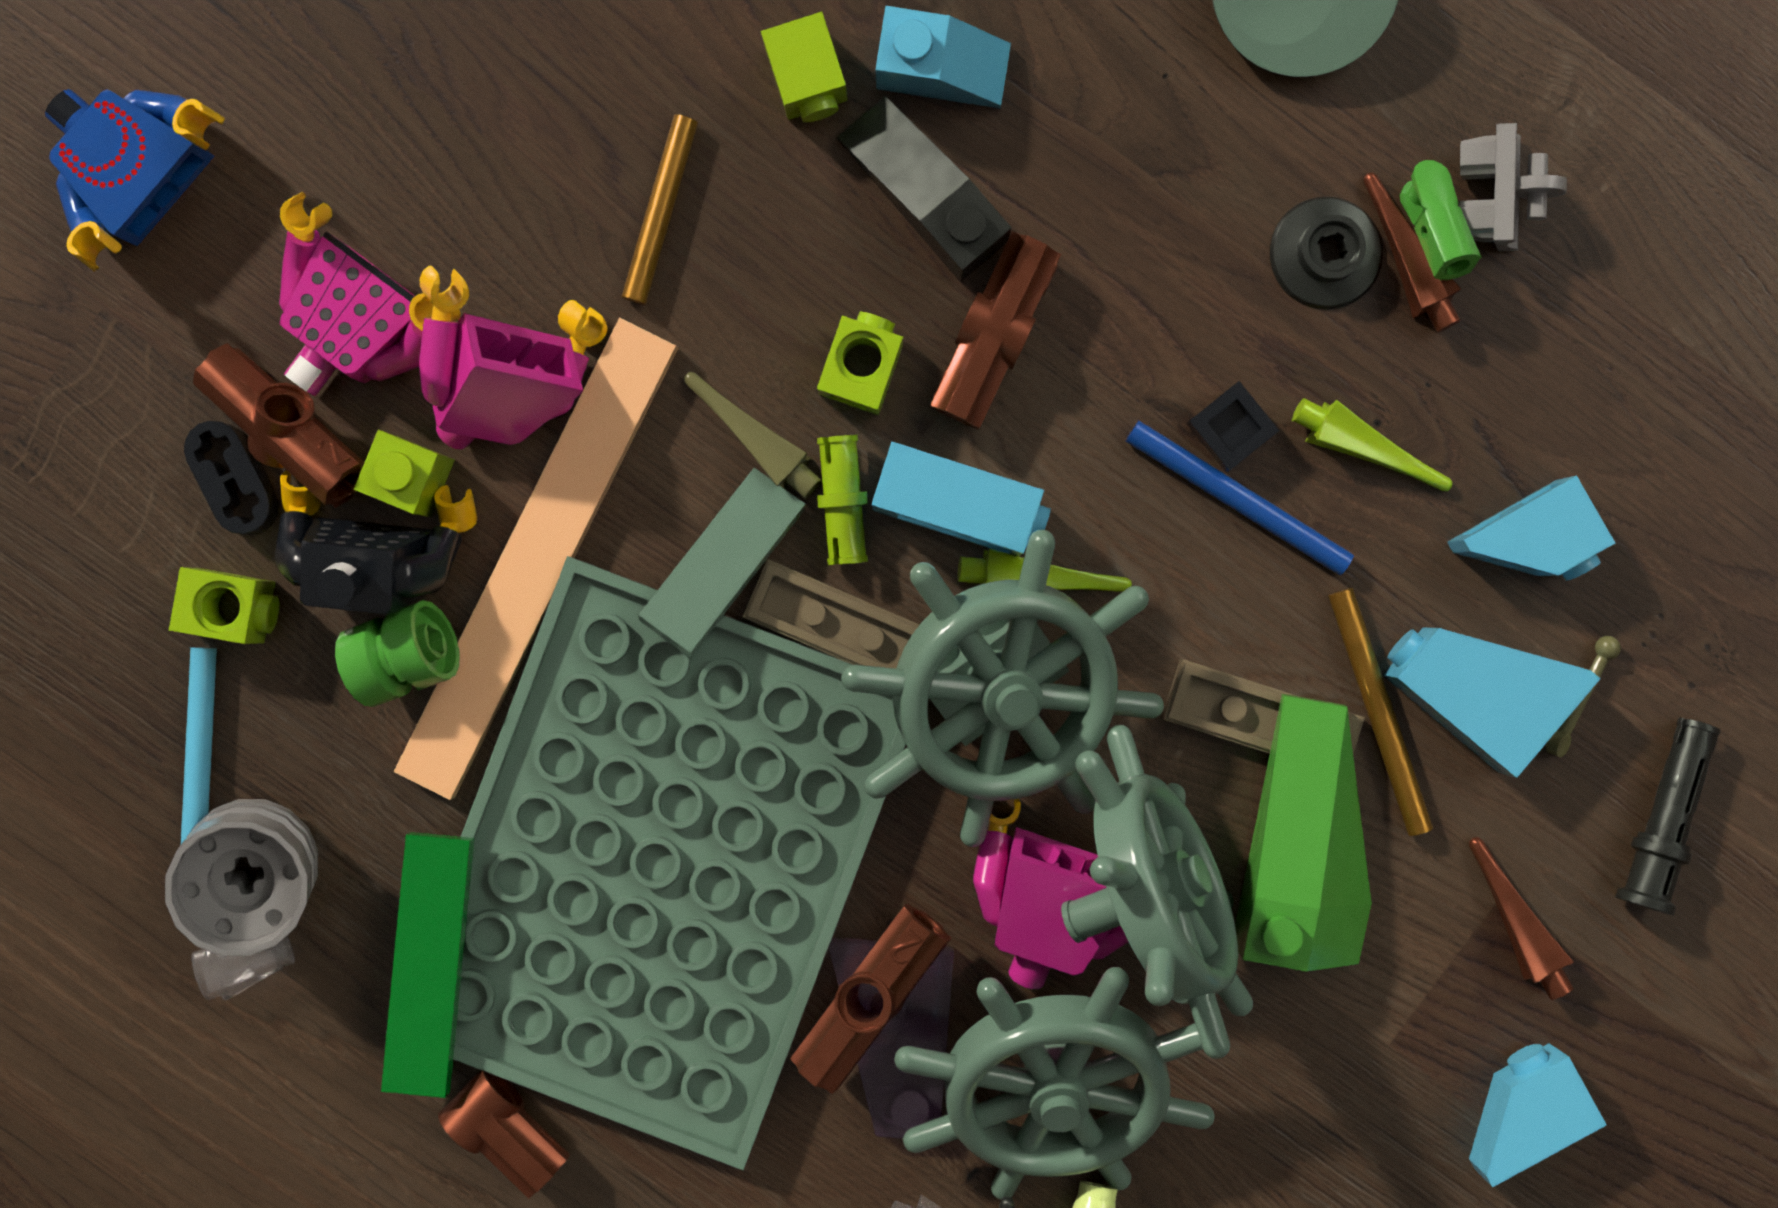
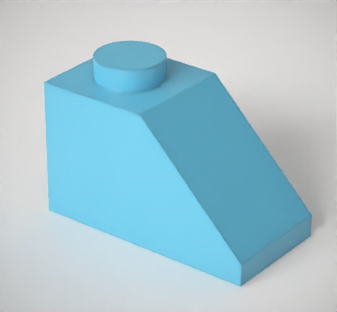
M885 6L875 69L876 88L878 90L1001 109L1011 43L950 15Z
M1572 476L1551 482L1447 543L1455 554L1536 576H1558L1562 574L1564 579L1568 581L1598 566L1601 561L1597 554L1615 544V541L1577 476Z
M1550 1043L1545 1046L1533 1044L1516 1051L1507 1059L1508 1066L1493 1074L1469 1157L1474 1169L1492 1187L1607 1125L1570 1057Z

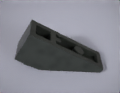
M886 96L837 137L842 146L960 282L1007 243L1012 227L975 184Z

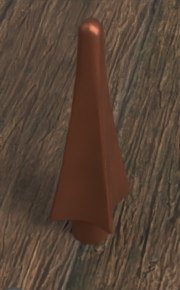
M1373 172L1367 173L1364 176V185L1377 210L1389 241L1413 319L1427 312L1437 333L1454 326L1461 320L1451 300H1453L1452 296L1462 289L1454 279L1439 280L1434 278L1416 232L1395 205L1379 177Z
M1473 837L1469 841V847L1495 899L1524 980L1532 979L1534 984L1540 981L1550 1000L1565 996L1574 988L1562 968L1574 963V961L1519 895L1497 864L1484 841L1479 837Z

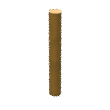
M677 114L673 116L621 296L623 299L634 303L646 305L698 125V122L692 118Z

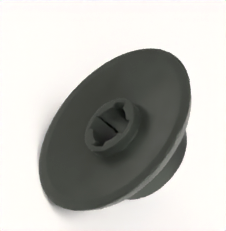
M1337 197L1312 198L1290 209L1275 228L1270 244L1271 267L1279 285L1297 302L1315 309L1342 308L1363 297L1375 283L1383 262L1382 239L1373 220L1356 204ZM1332 238L1338 242L1337 247L1341 258L1325 262L1321 258L1322 253L1318 243L1329 241Z

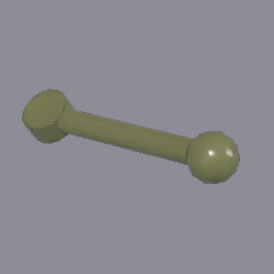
M1603 636L1595 644L1597 656L1589 670L1599 678L1608 661L1617 658L1620 654L1621 645L1618 639L1613 636ZM1595 686L1546 743V751L1560 758L1567 753L1571 745L1570 735Z

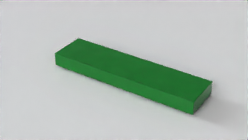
M410 832L405 836L381 1092L446 1098L450 1093L475 838Z

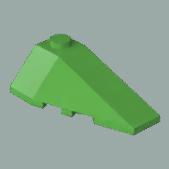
M1282 694L1235 922L1238 951L1242 960L1306 972L1356 965L1360 961L1372 902L1348 708L1343 704Z

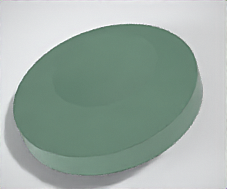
M1212 0L1217 21L1223 33L1245 58L1261 68L1280 75L1309 77L1338 70L1352 63L1369 50L1388 26L1398 0Z

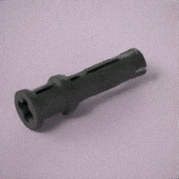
M1678 718L1673 743L1664 766L1650 818L1648 819L1645 832H1638L1637 837H1633L1631 847L1636 850L1626 886L1617 889L1615 898L1674 916L1676 906L1671 902L1681 866L1690 864L1692 854L1689 853L1691 847L1685 844L1708 772L1712 752L1715 749L1721 729L1699 721Z

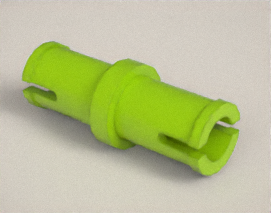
M858 435L817 438V444H819L823 484V495H817L818 508H825L828 565L868 562L862 505L868 504L867 491L861 492L857 452Z

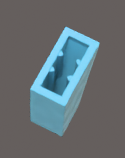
M1423 627L1419 633L1414 629L1408 631L1394 645L1387 657L1393 664L1382 675L1494 770L1515 778L1522 773L1601 679L1588 669L1445 629Z

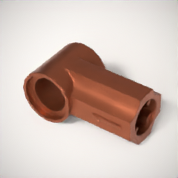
M480 1070L439 1112L440 1124L446 1133L463 1149L474 1154L481 1152L529 1199L554 1176L567 1161L570 1154L523 1109L525 1104L523 1098L510 1081Z

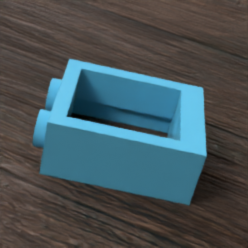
M892 441L871 504L874 512L1016 556L1024 554L1029 537L1033 532L1045 530L1051 508L1040 505L1044 493L1043 489Z

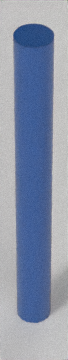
M1138 420L1128 435L1126 443L1339 576L1350 565L1354 554Z

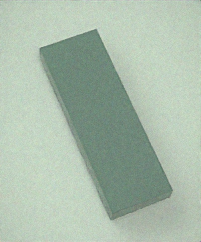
M753 468L639 613V621L691 658L804 512L805 503L780 485L776 486L769 477Z

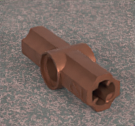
M1011 232L983 294L977 293L954 343L958 345V348L933 395L934 399L930 405L931 408L959 423L977 430L980 429L1007 369L1013 370L1036 321V318L1032 316L1057 269V263L1061 256L1060 253L1035 238Z
M228 343L210 351L203 363L195 369L193 385L249 435L248 448L253 457L264 465L274 468H285L324 505L331 504L336 508L352 499L356 492L353 489L364 461L313 416L315 410L314 402L308 392L293 384L276 383L239 348H232Z
M910 904L903 906L853 975L839 986L833 1002L790 1059L796 1065L799 1074L815 1087L823 1088L832 1094L840 1088L888 1022L901 1011L906 998L951 940V937L944 931L941 924L926 912L920 911ZM861 983L870 984L881 993L883 998V1010L881 1013H871L860 1004L858 988Z

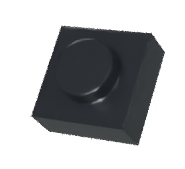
M1240 381L1186 423L1225 472L1230 471L1280 431Z

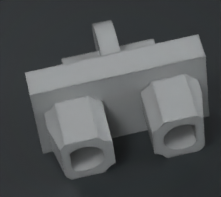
M1517 123L1496 124V135L1477 137L1461 141L1460 175L1462 180L1495 178V199L1460 201L1459 207H1461L1474 241L1494 242L1498 251H1518L1519 198L1527 199V220L1547 219V198L1558 197L1567 192V179L1565 177L1548 175V154L1546 153L1529 154L1528 175L1520 176L1521 136L1517 134Z

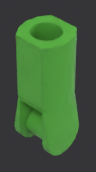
M1434 160L1421 161L1412 172V181L1407 182L1403 186L1400 193V202L1415 226L1414 229L1434 278L1439 280L1459 278L1471 273L1480 260L1481 255L1461 207L1458 206V199L1449 171L1441 163Z

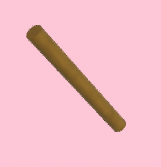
M1348 588L1330 594L1328 597L1408 835L1416 836L1429 832L1433 829L1354 590L1353 588Z

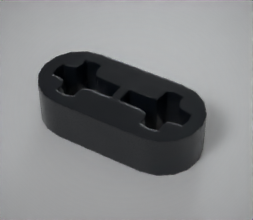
M210 420L199 423L190 430L184 445L186 461L216 520L223 528L232 533L256 535L265 532L273 525L278 516L279 503L260 462L249 451L248 438L237 427L219 421ZM212 436L217 439L230 441L231 447L223 452V457L231 471L229 473H226L220 462L206 460L205 453L212 449V443L209 439ZM235 483H237L244 495L258 496L260 503L252 508V514L255 518L252 521L247 517L234 516L233 509L241 504L240 498L233 486Z

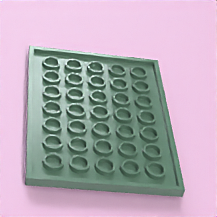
M567 556L461 837L475 838L453 1059L744 1170L885 800V797L880 799L870 797L864 788L865 780L871 773L902 752L906 745L894 716L893 695L849 691L843 686L841 677L843 671L853 664L723 615L690 658L639 621V613L654 596L657 589Z

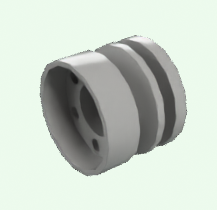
M237 799L211 810L193 827L187 838L177 849L165 875V903L175 927L195 946L220 956H251L276 946L296 928L318 877V849L309 827L290 809L266 799ZM241 857H247L251 867H262L256 879H249L246 870H235Z

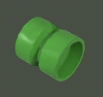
M424 600L408 605L395 613L387 614L384 619L374 618L340 632L335 646L338 672L346 689L355 700L369 707H376L403 697L411 691L412 686L419 691L447 681L456 675L459 668V647L449 620L441 609L432 602Z

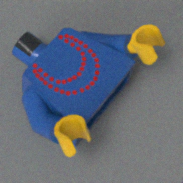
M67 89L57 94L48 104L45 117L65 134L50 151L49 159L60 172L56 181V187L67 224L71 231L67 239L68 251L95 272L99 269L96 265V258L101 250L107 247L114 254H117L122 249V245L110 236L107 230L114 236L138 246L215 157L207 150L210 144L204 141L203 135L208 125L212 122H218L222 125L225 118L196 99L187 100L179 95L136 89L122 98L107 89L101 92L90 105L73 90Z

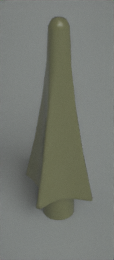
M688 372L685 374V384L729 427L776 486L780 485L786 489L790 485L805 499L818 488L822 480L806 466L812 460L807 455V452L739 409L696 373Z

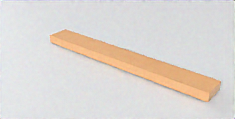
M619 317L458 641L460 652L458 671L451 679L436 685L394 770L395 773L449 800L456 797L542 624L567 556L575 558L679 349L676 345Z

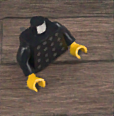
M285 470L280 476L282 508L285 513L280 518L275 562L279 572L292 585L300 586V603L305 606L378 614L395 613L428 594L436 593L446 583L462 542V537L459 533L470 530L477 523L472 490L467 489L465 497L461 501L452 503L449 486L443 485L435 492L434 500L440 526L433 527L432 529L316 517L313 520L310 515L319 510L321 506L320 500L306 487L292 486L291 474Z

